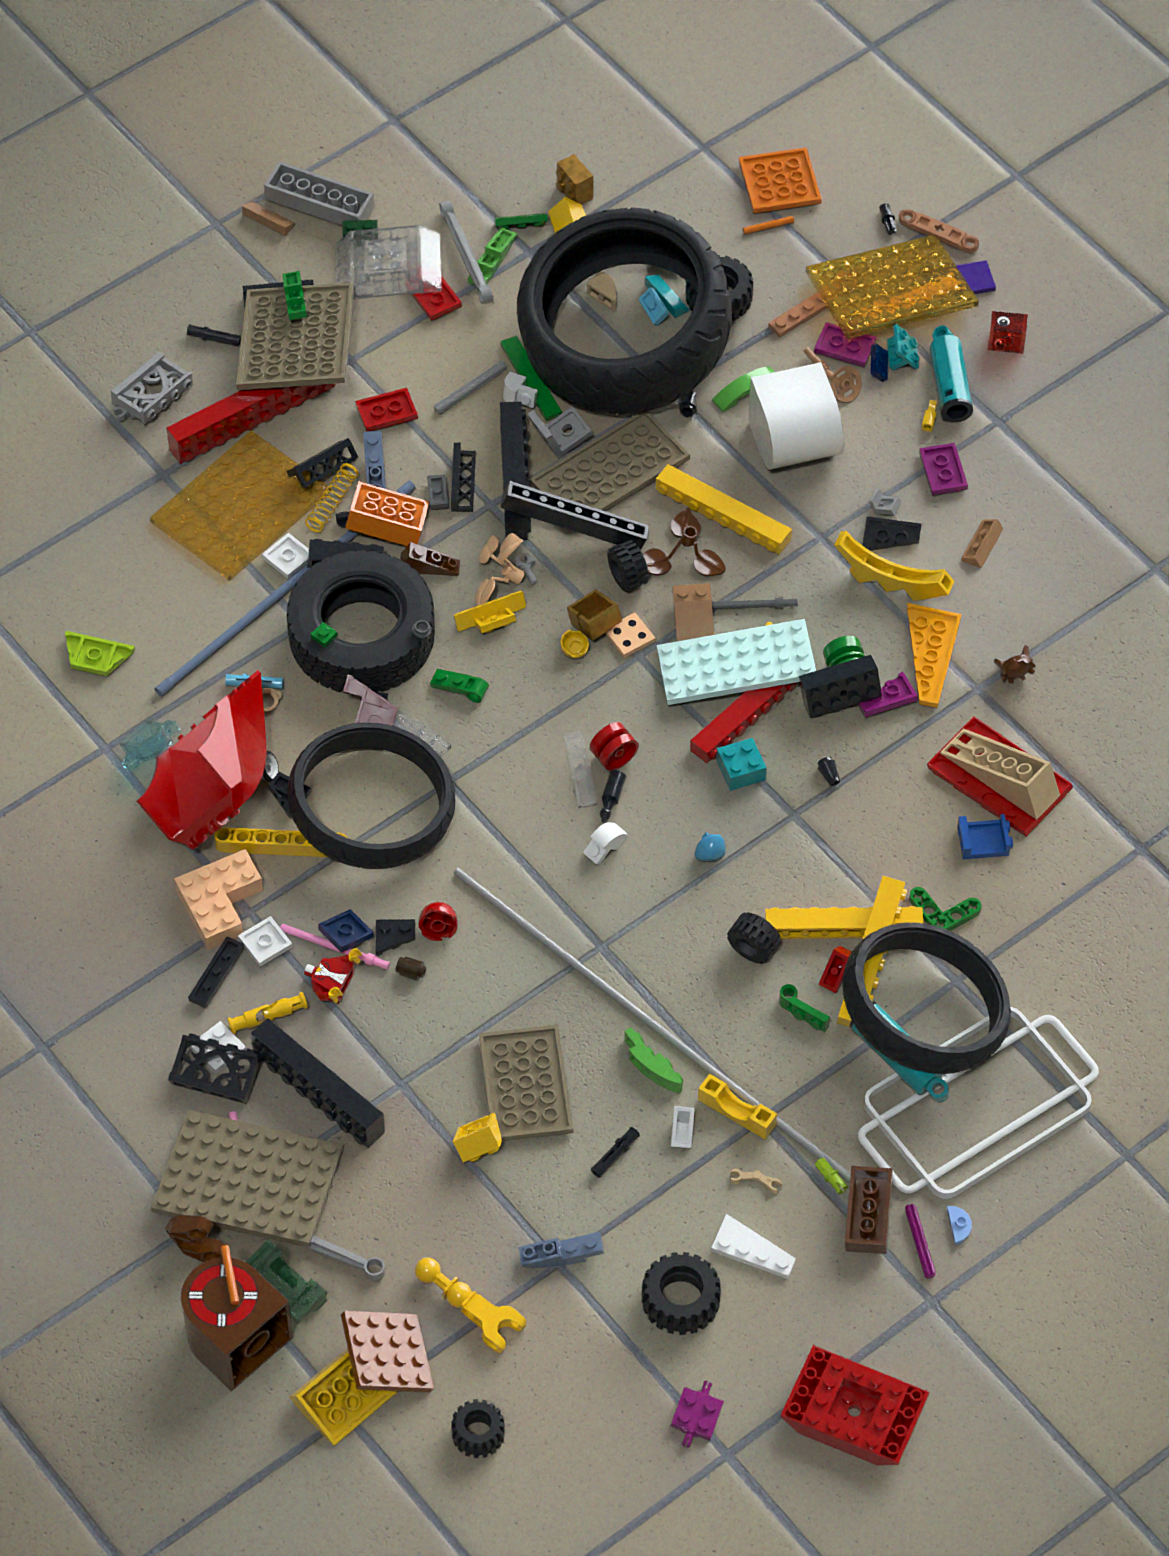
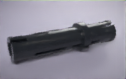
M189 324L187 327L188 336L202 338L204 341L213 340L238 347L241 343V335L209 329L207 326L199 327Z
M630 1127L621 1138L615 1140V1144L591 1167V1172L600 1178L623 1152L626 1153L629 1150V1146L640 1136V1133L634 1127Z

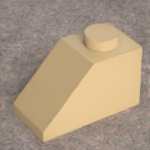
M600 271L587 282V295L612 311H616L614 279L609 274Z

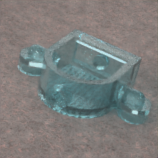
M146 720L119 744L126 753L122 762L125 770H133L138 766L139 761L151 760L165 752L172 744L170 736L180 730L178 723L167 720L162 724Z

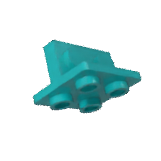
M897 324L894 325V336L887 339L889 367L894 371L906 364H910L914 369H918L917 340L911 337L905 329Z

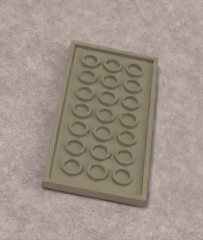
M648 411L640 412L530 478V484L537 490L606 511L655 481L667 464L676 468L689 460L690 454Z

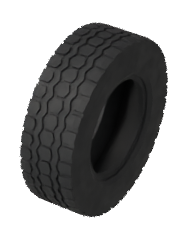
M357 550V552L348 551L344 552L345 554L339 553L332 555L331 558L327 557L321 560L320 563L317 562L313 565L311 569H308L298 579L291 591L287 604L289 644L297 664L316 683H320V685L326 688L330 687L331 690L337 692L344 690L348 675H351L374 692L387 691L391 687L395 688L401 685V682H406L425 664L434 643V604L426 582L409 564L402 562L401 559L394 556L391 557L389 554ZM366 601L380 604L389 609L398 619L394 628L387 635L368 643H351L336 637L324 648L311 638V633L322 622L325 623L335 610L353 602ZM419 620H425L431 626V634L426 638H418L412 632L413 625Z

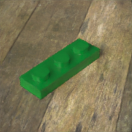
M538 213L494 218L495 226H499V229L501 227L510 228L509 225L516 224V227L527 226V223L533 222L534 225H544V221H548V214Z

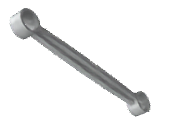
M451 201L439 203L441 216L447 222L456 247L477 288L481 304L493 302L491 288L485 283L474 253L454 215Z
M314 1235L310 1246L305 1247L341 1263L363 1270L366 1278L370 1281H379L385 1275V1264L378 1257H372L367 1260ZM372 1265H378L382 1268L378 1273H370L367 1269Z

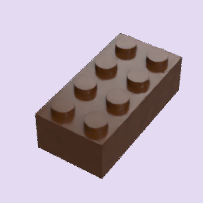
M851 1166L845 1233L846 1251L887 1254L893 1184L892 1168Z

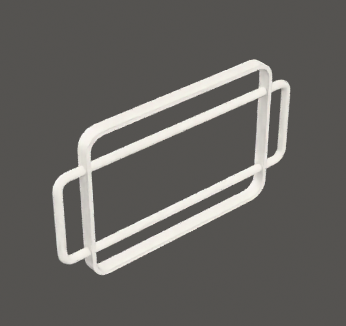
M1011 1007V1017L1015 1018L1023 1028L1006 1037L994 1054L1029 1034L1072 1084L1070 1087L932 1173L927 1174L885 1121L928 1096L929 1093L926 1092L923 1095L915 1093L881 1115L876 1112L869 1102L874 1095L902 1079L897 1073H894L867 1091L864 1107L873 1120L860 1128L858 1140L880 1168H890L866 1138V1134L878 1126L921 1178L916 1183L907 1186L903 1184L893 1171L894 1186L903 1193L912 1194L927 1185L937 1197L951 1199L1085 1116L1091 1105V1095L1085 1086L1097 1078L1099 1074L1097 1064L1056 1017L1044 1015L1030 1023L1018 1009ZM989 1016L940 1046L954 1047L989 1025ZM1045 1023L1052 1024L1090 1068V1074L1079 1080L1038 1033L1036 1028ZM968 1070L946 1074L941 1079L949 1083ZM941 1086L936 1087L934 1091L941 1088ZM1078 1091L1086 1102L1084 1107L955 1188L944 1190L935 1184L934 1180L1075 1092Z

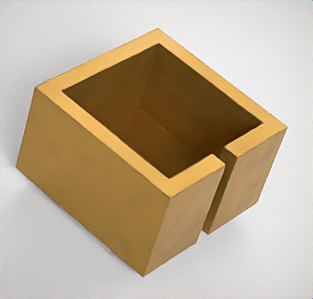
M575 154L558 161L556 170L557 189L560 192L562 191L567 198L579 204L592 200L593 174Z
M597 589L567 607L571 625L579 631H583V634L592 640L622 622L618 604Z

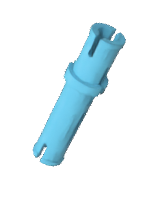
M245 673L243 675L226 674L225 685L239 686L250 676ZM261 676L262 688L283 689V677Z

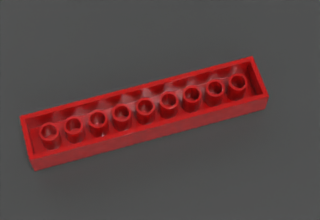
M335 384L240 390L166 427L169 450L179 464L190 461L192 458L206 453L225 441L235 438L241 433L251 430L255 426L267 422L271 418L283 414L287 410L332 389Z

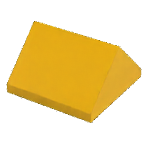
M567 197L561 199L548 211L554 233L575 220L586 216L582 204Z

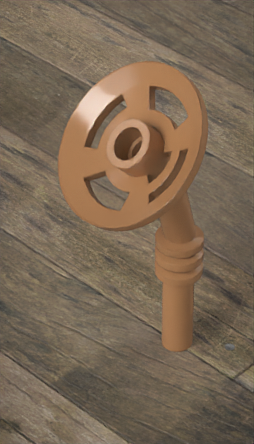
M809 347L804 350V353L814 364L822 363L826 376L831 380V389L836 399L842 402H850L859 395L862 379L860 373L854 367L843 366L833 373L829 370L830 367L823 360L821 361ZM845 371L844 375L837 376L840 372ZM851 374H853L855 377L856 385L854 384V380ZM850 389L853 391L851 395L844 397V393Z

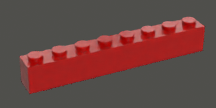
M798 682L745 691L690 740V751L706 764L712 759H716L717 748L730 745L736 737L742 736L750 725H754L763 713H768L771 706L776 702H780L788 691H792L796 687Z

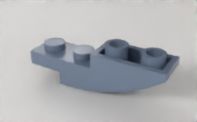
M381 431L363 432L367 484L386 489Z
M600 1232L562 1241L554 1238L518 1247L522 1267L571 1265L586 1262L587 1257L604 1254Z

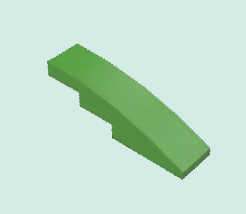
M501 227L485 246V252L477 263L486 285L507 255L517 233ZM469 275L468 283L475 285L471 276Z

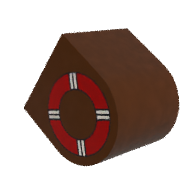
M221 1257L203 1262L191 1271L184 1281L181 1290V1304L188 1344L192 1353L232 1392L292 1340L293 1332L289 1301L251 1265L235 1258H231L239 1303L236 1305L231 1304L223 1259Z

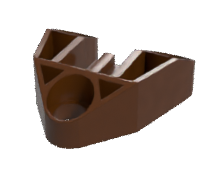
M178 1215L169 1220L165 1230L184 1255L201 1262L222 1257L220 1247L225 1244L219 1240L207 1237L213 1227V1223L202 1216Z

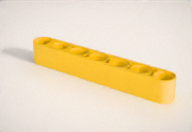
M222 827L214 833L216 849L224 853H237L246 849L248 854L327 857L324 853L314 848L300 831ZM337 833V834H339V835H341V836L347 838L346 835H344L343 833Z

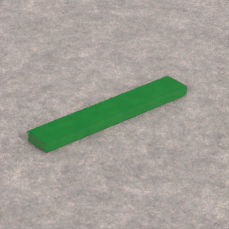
M517 335L500 341L502 349L517 374L527 377L526 386L538 390L536 406L545 421L552 420L561 415L562 410L547 385L544 384L532 367L526 350Z

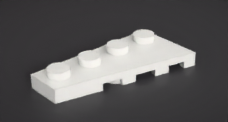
M726 1214L711 1248V1252L789 1279L796 1262V1258L728 1214Z

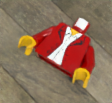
M357 948L352 949L349 954L329 959L323 958L318 967L310 964L306 966L304 975L312 978L313 992L320 1001L340 1003L354 976V964L352 963L359 964L361 960L358 956L363 955Z

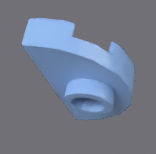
M947 1206L954 1243L958 1245L963 1243L971 1233V1219L963 1209L956 1206Z

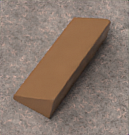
M253 201L242 206L243 215L285 236L296 225L294 222Z
M998 519L982 520L961 558L963 562L979 568L983 567L1003 530Z

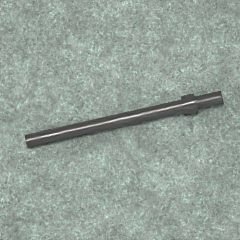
M782 597L775 598V600L712 602V609L760 607L783 609V607L798 606L797 599H783Z

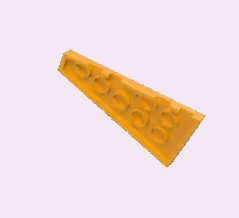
M907 603L919 704L938 708L962 614Z

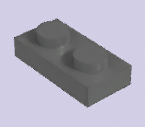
M427 476L430 509L448 508L446 476Z

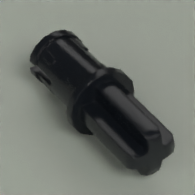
M883 203L879 206L882 215L881 221L885 224L888 234L892 235L897 231L894 222L895 216L891 212L890 205Z

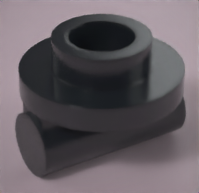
M344 511L335 514L338 526L345 528L349 512Z

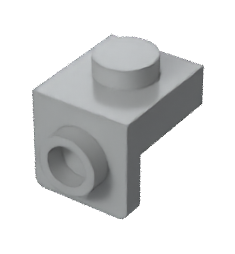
M875 489L869 503L875 514L894 515L901 500L899 497L883 496L880 489Z

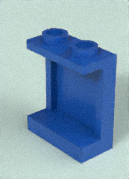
M1001 814L999 820L967 822L966 816L958 817L957 829L963 860L1009 856L1010 848H1013L1012 836L1009 837L1008 835L1010 823L1009 820H1006L1005 814Z

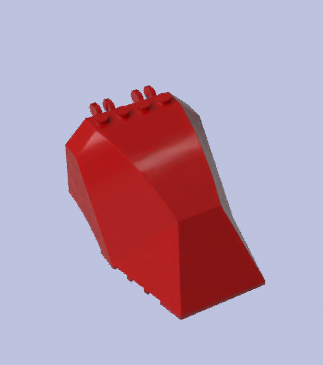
M259 670L215 704L203 716L205 720L198 726L195 723L190 726L192 731L185 736L179 735L177 737L179 741L172 747L167 745L154 756L156 758V766L153 778L147 790L136 802L168 840L185 844L189 849L194 850L209 837L207 833L211 836L230 820L228 816L231 819L240 812L238 808L252 796L258 787L265 768L267 746L262 681Z

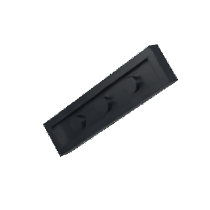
M226 936L188 996L190 1002L207 1008L243 951L244 943Z

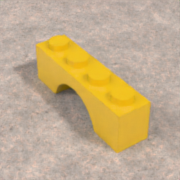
M711 1074L707 1076L698 1088V1100L765 1140L777 1124L776 1112L762 1104L754 1106L741 1101L730 1091L725 1082Z

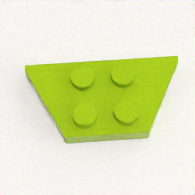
M65 631L72 669L108 676L135 652V646Z

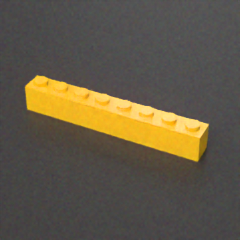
M669 464L666 465L656 478L655 490L659 493L667 495L676 502L688 506L691 510L703 514L706 518L720 523L723 527H728L737 534L749 538L752 542L766 547L771 552L780 555L791 541L792 529Z
M882 876L863 939L878 929L892 925L895 918L899 919L902 907H899L900 900H905L907 890L904 889L905 882ZM888 951L879 953L864 963V984L871 1001L874 998V995H871L872 989H877L880 979L876 977L878 970L882 971L885 960L882 959L883 954H888ZM843 999L837 1024L850 1027L851 1018Z
M873 906L868 908L792 907L788 909L773 907L765 909V920L775 927L781 939L863 938ZM902 907L899 919L895 918L893 924L907 922L923 923L922 907Z

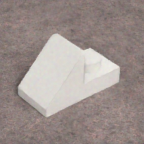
M674 1106L671 1147L691 1148L694 1107Z

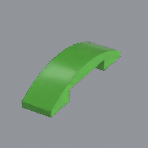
M763 367L748 372L724 387L712 398V401L722 412H725L736 406L740 398L750 393L751 377L770 374L775 371L771 367Z

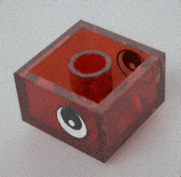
M992 311L988 350L1023 354L1028 314Z

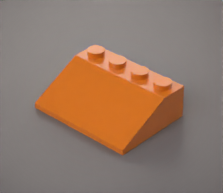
M359 481L345 528L353 532L367 534L370 537L395 542L405 547L410 542L418 544L429 501Z

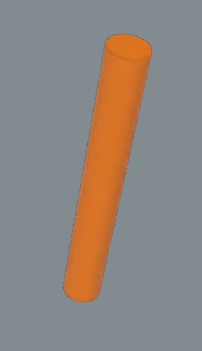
M789 216L744 227L743 233L745 235L794 223V217Z
M223 1245L220 1248L230 1302L232 1305H236L239 1303L230 1250L228 1245Z

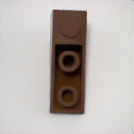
M412 542L401 552L400 559L402 562L409 564L419 574L459 575L460 559Z

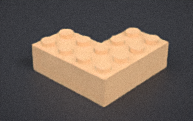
M246 849L174 878L176 892L207 950L220 946L226 936L236 939L239 934L243 933L242 922L232 903L263 891L262 878Z

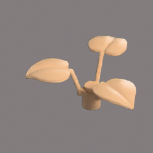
M509 534L502 542L498 558L493 555L498 547V538L496 536H490L482 548L479 562L485 564L491 557L504 567L502 569L504 578L492 576L490 580L486 578L481 583L475 596L477 606L486 603L495 588V580L506 583L510 580L515 584H519L522 581L524 571L515 567L507 560V557L523 542L515 534Z

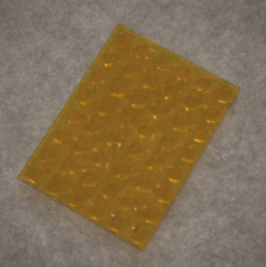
M935 235L806 266L807 275L847 339L890 329L896 324L901 326L979 305V300Z
M251 430L150 517V522L230 581L316 506L328 485L319 479L302 489L297 477L289 478L286 472L298 465V463ZM304 471L302 475L307 482L310 479L311 473Z

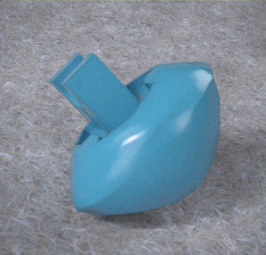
M706 832L701 837L702 839L698 842L695 850L697 860L710 862L722 858L725 855L726 846L724 839L719 834H709Z

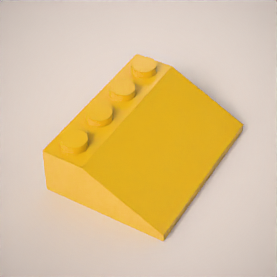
M347 1348L289 1398L313 1426L335 1446L396 1394L397 1391L357 1390Z

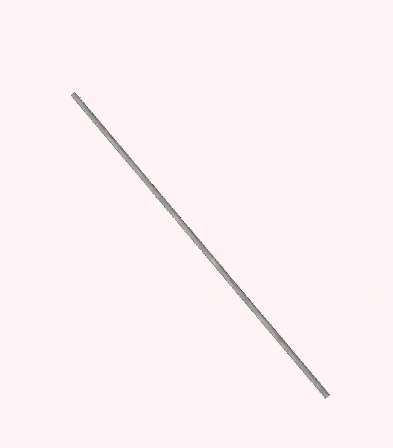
M457 868L454 871V875L677 1049L708 1073L725 1082L728 1088L745 1102L754 1106L761 1104L461 869ZM777 1116V1127L817 1158H825L831 1167L837 1170L838 1174L850 1183V1172Z

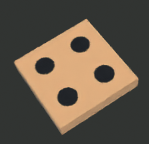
M635 612L623 618L621 623L605 632V635L624 658L656 641L654 635Z

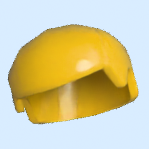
M567 630L561 637L560 646L562 652L567 657L581 658L587 653L589 642L588 638L581 631Z

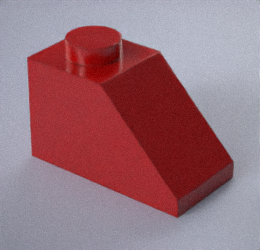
M842 946L833 949L818 985L837 993L842 985L845 966L852 951Z

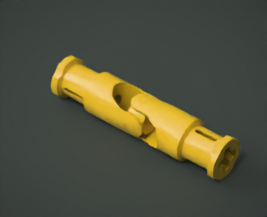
M299 992L297 996L285 997L271 1005H263L243 1012V1015L227 1018L231 1032L236 1034V1031L259 1026L267 1018L272 1021L274 1017H284L301 1008L307 1009L308 1005L303 992ZM260 1010H262L261 1013L265 1020H256V1014Z

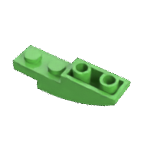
M632 1027L625 1030L624 1041L630 1048L629 1060L643 1075L659 1086L676 1093H681L683 1078L672 1069L669 1059L664 1058L661 1053L654 1056L652 1049L645 1046L641 1035L638 1032L635 1033Z

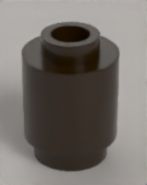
M405 956L398 959L395 971L401 976L418 981L420 977H424L426 967L423 961Z

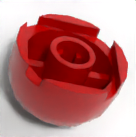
M432 902L426 905L421 911L418 921V927L422 931V935L433 941H443L442 938L448 936L451 938L456 933L458 926L456 912L450 905L444 902Z

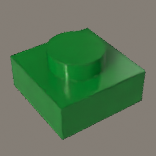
M324 622L311 633V638L324 648L338 636L337 631Z

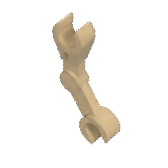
M732 1169L730 1175L739 1176L738 1178H731V1183L739 1184L742 1180L759 1181L773 1194H777L778 1189L772 1187V1185H778L782 1188V1182L779 1179L765 1176L758 1170L754 1172H741L739 1169Z

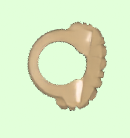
M262 689V694H270L274 699V704L270 708H264V712H270L277 707L279 699L282 698L280 690Z

